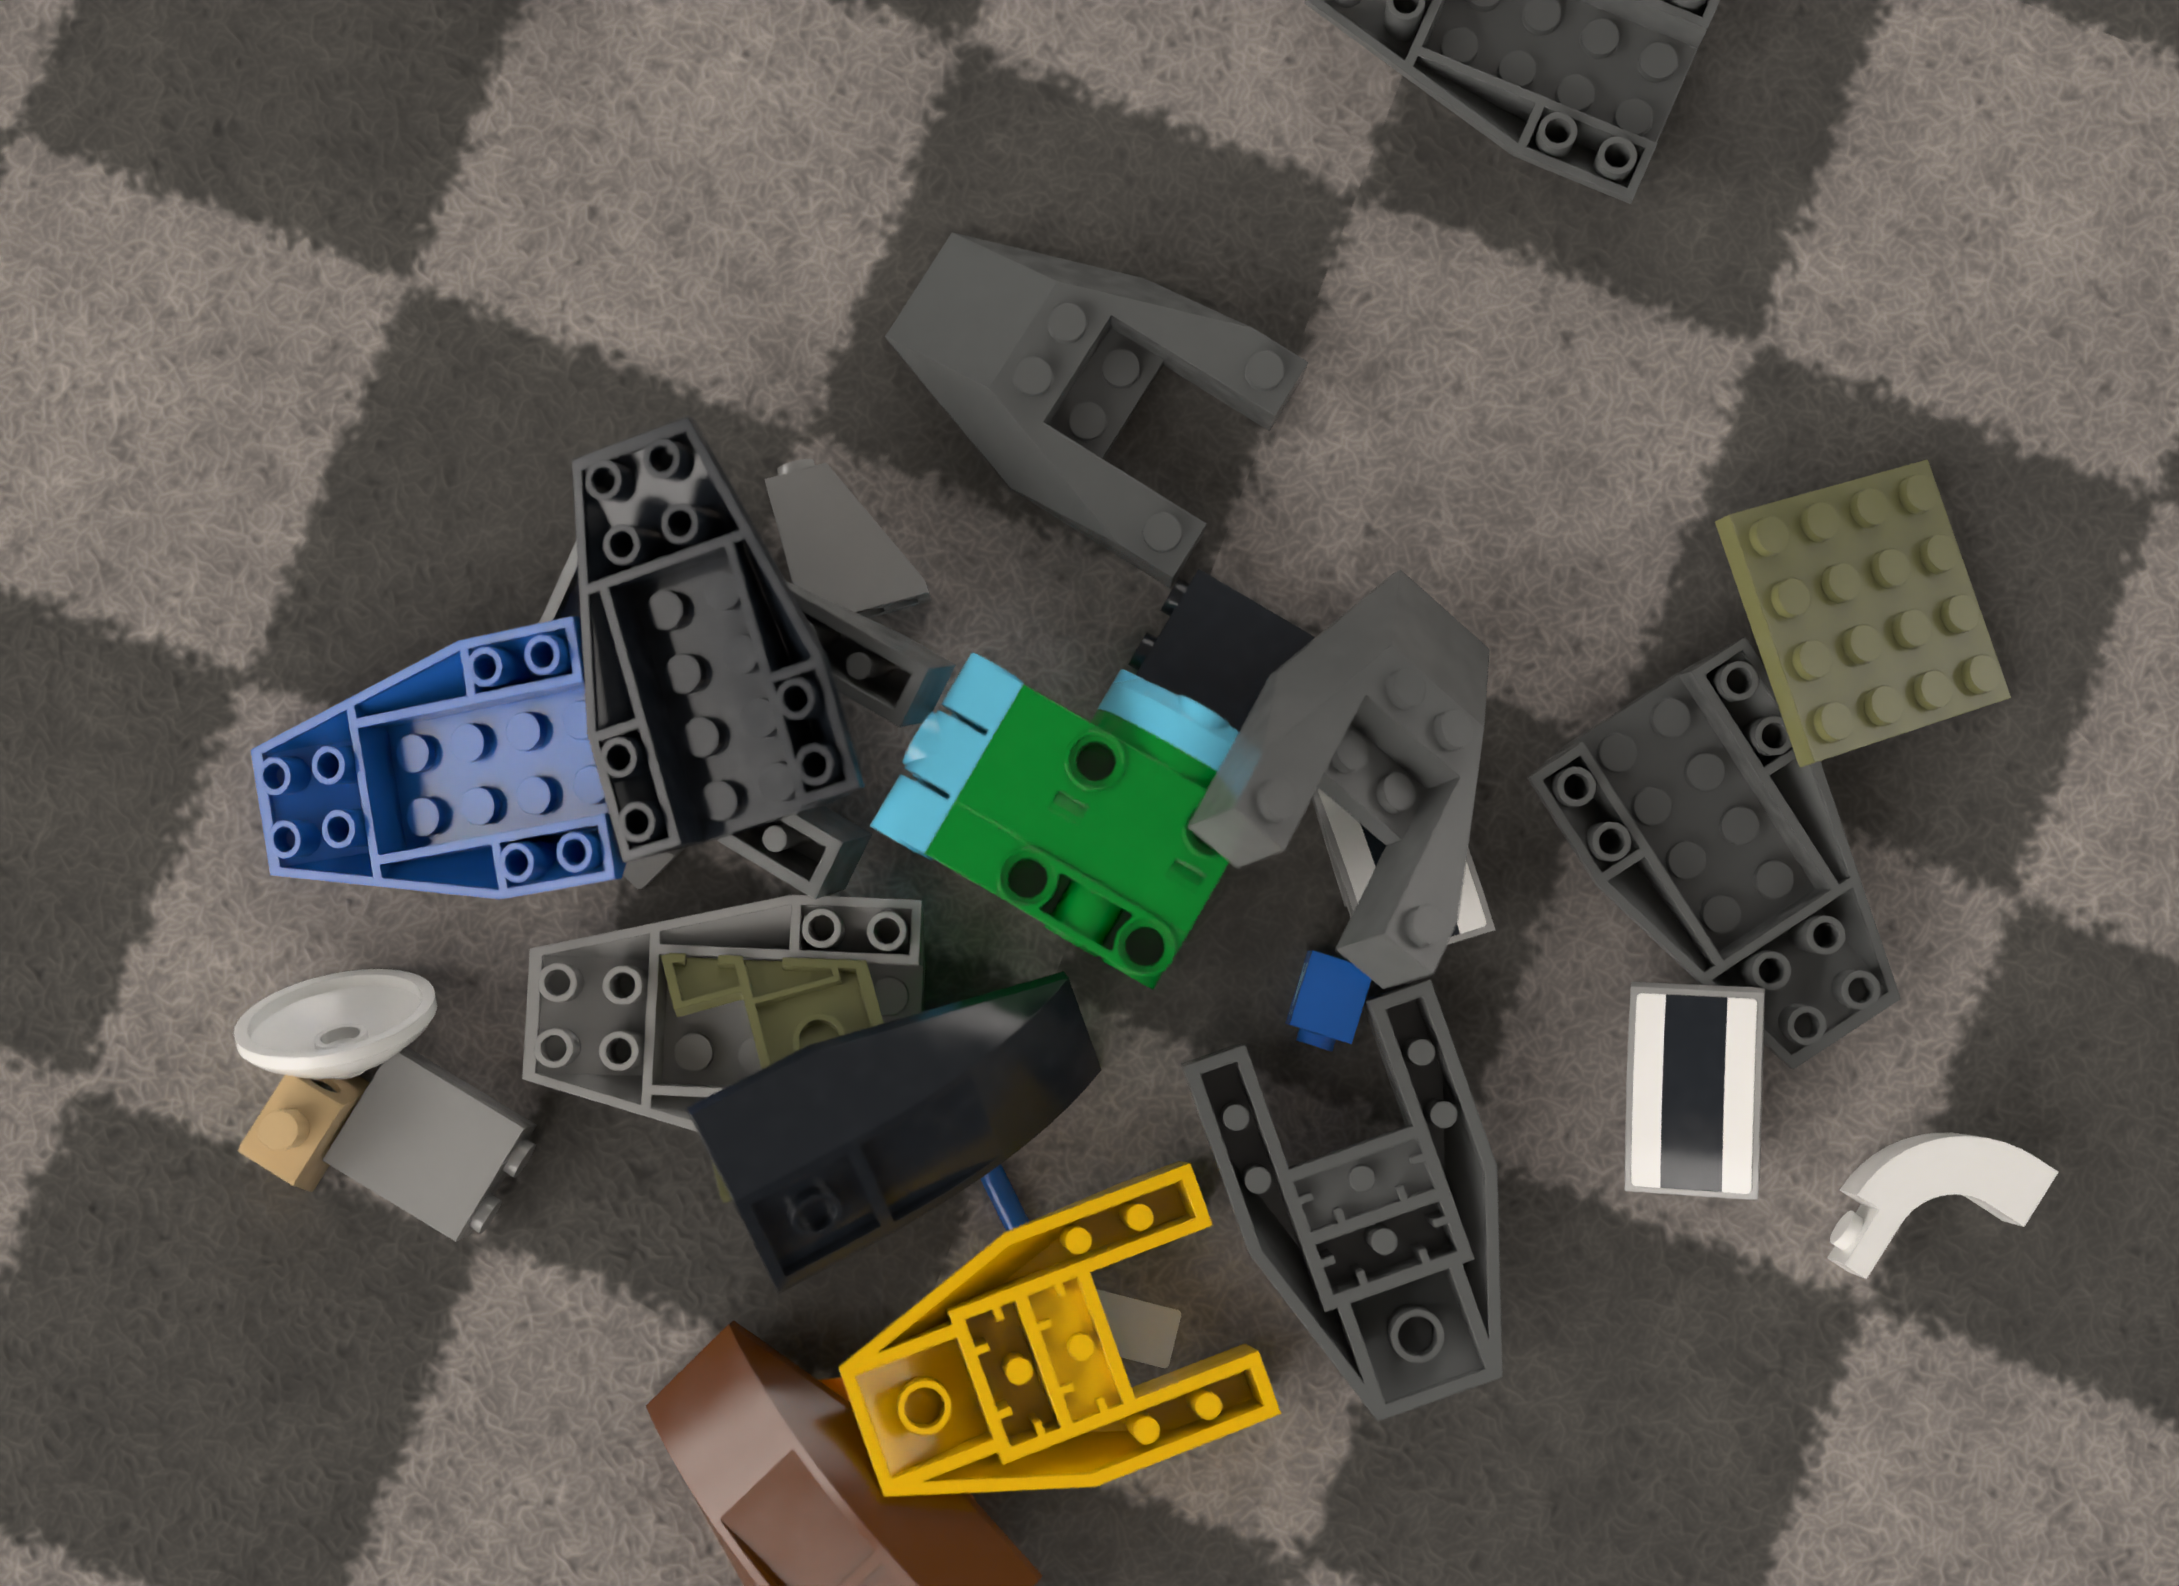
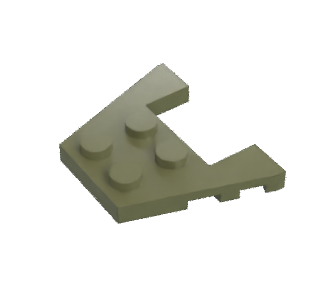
M684 953L661 955L673 1008L677 1017L744 1000L761 1069L810 1044L884 1023L866 960L783 957L782 961L744 960L743 956L718 955V959L687 958ZM712 1161L720 1197L723 1203L732 1201Z

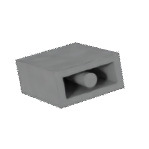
M406 1046L380 1065L322 1161L452 1240L458 1241L470 1236L473 1230L480 1234L483 1233L491 1223L502 1203V1200L494 1195L507 1174L516 1178L529 1161L536 1144L528 1139L537 1125Z

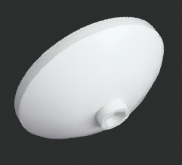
M364 969L334 973L294 984L262 999L240 1017L234 1029V1037L240 1055L264 1070L307 1079H348L382 1064L418 1038L433 1019L437 1010V1000L431 983L414 973L393 969Z

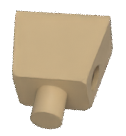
M285 1075L240 1144L238 1151L287 1183L313 1192L330 1166L322 1161L370 1082L359 1075L348 1079H307ZM323 1082L331 1088H333L336 1092L328 1091L320 1087V1085Z

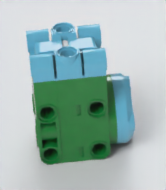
M972 652L941 704L952 712L951 716L939 710L936 713L931 712L917 731L904 756V769L912 773V776L917 781L915 782L900 774L870 826L928 860L932 861L935 859L1045 923V928L1095 957L1100 955L1104 958L1102 961L1154 991L1229 863L1225 857L1189 829L1188 825L1239 731L1231 727L1225 719L1201 704L1182 695L1177 696L1124 669H1120L1091 721L1088 722L1024 685L1020 679L1005 669Z

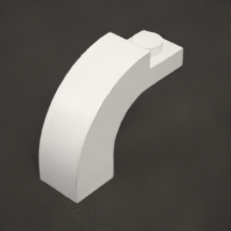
M1930 1133L1903 1139L1872 1155L1849 1176L1841 1187V1192L1861 1205L1856 1213L1848 1211L1836 1224L1830 1237V1243L1835 1246L1827 1258L1847 1272L1867 1279L1905 1218L1924 1202L1944 1195H1962L2000 1220L2025 1227L2057 1176L2058 1171L2018 1147L1990 1138L1959 1133Z

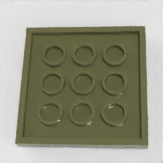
M1928 459L1729 514L1715 521L1799 768L2011 698Z

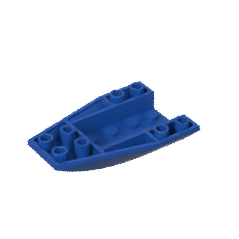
M577 616L459 640L250 750L269 870L272 876L491 899H508L621 879L627 862L623 863L587 735L581 619Z

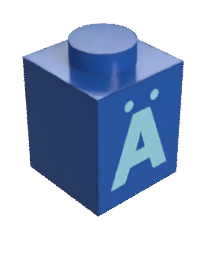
M1314 950L1307 951L1285 1024L1299 1028L1296 1041L1333 1052L1336 1040L1352 1044L1372 979L1349 961Z

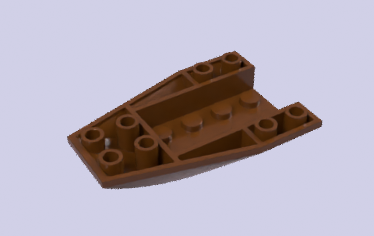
M734 1320L646 1405L648 1413L669 1455L744 1586H1035L1043 1577L969 1493L884 1497L851 1403Z

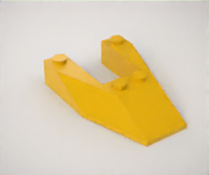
M1174 1162L1116 1184L1005 1231L839 1366L884 1497L1097 1487L1281 1414L1260 1353L1246 1343L1131 1387L1090 1272L1213 1226L1191 1163Z

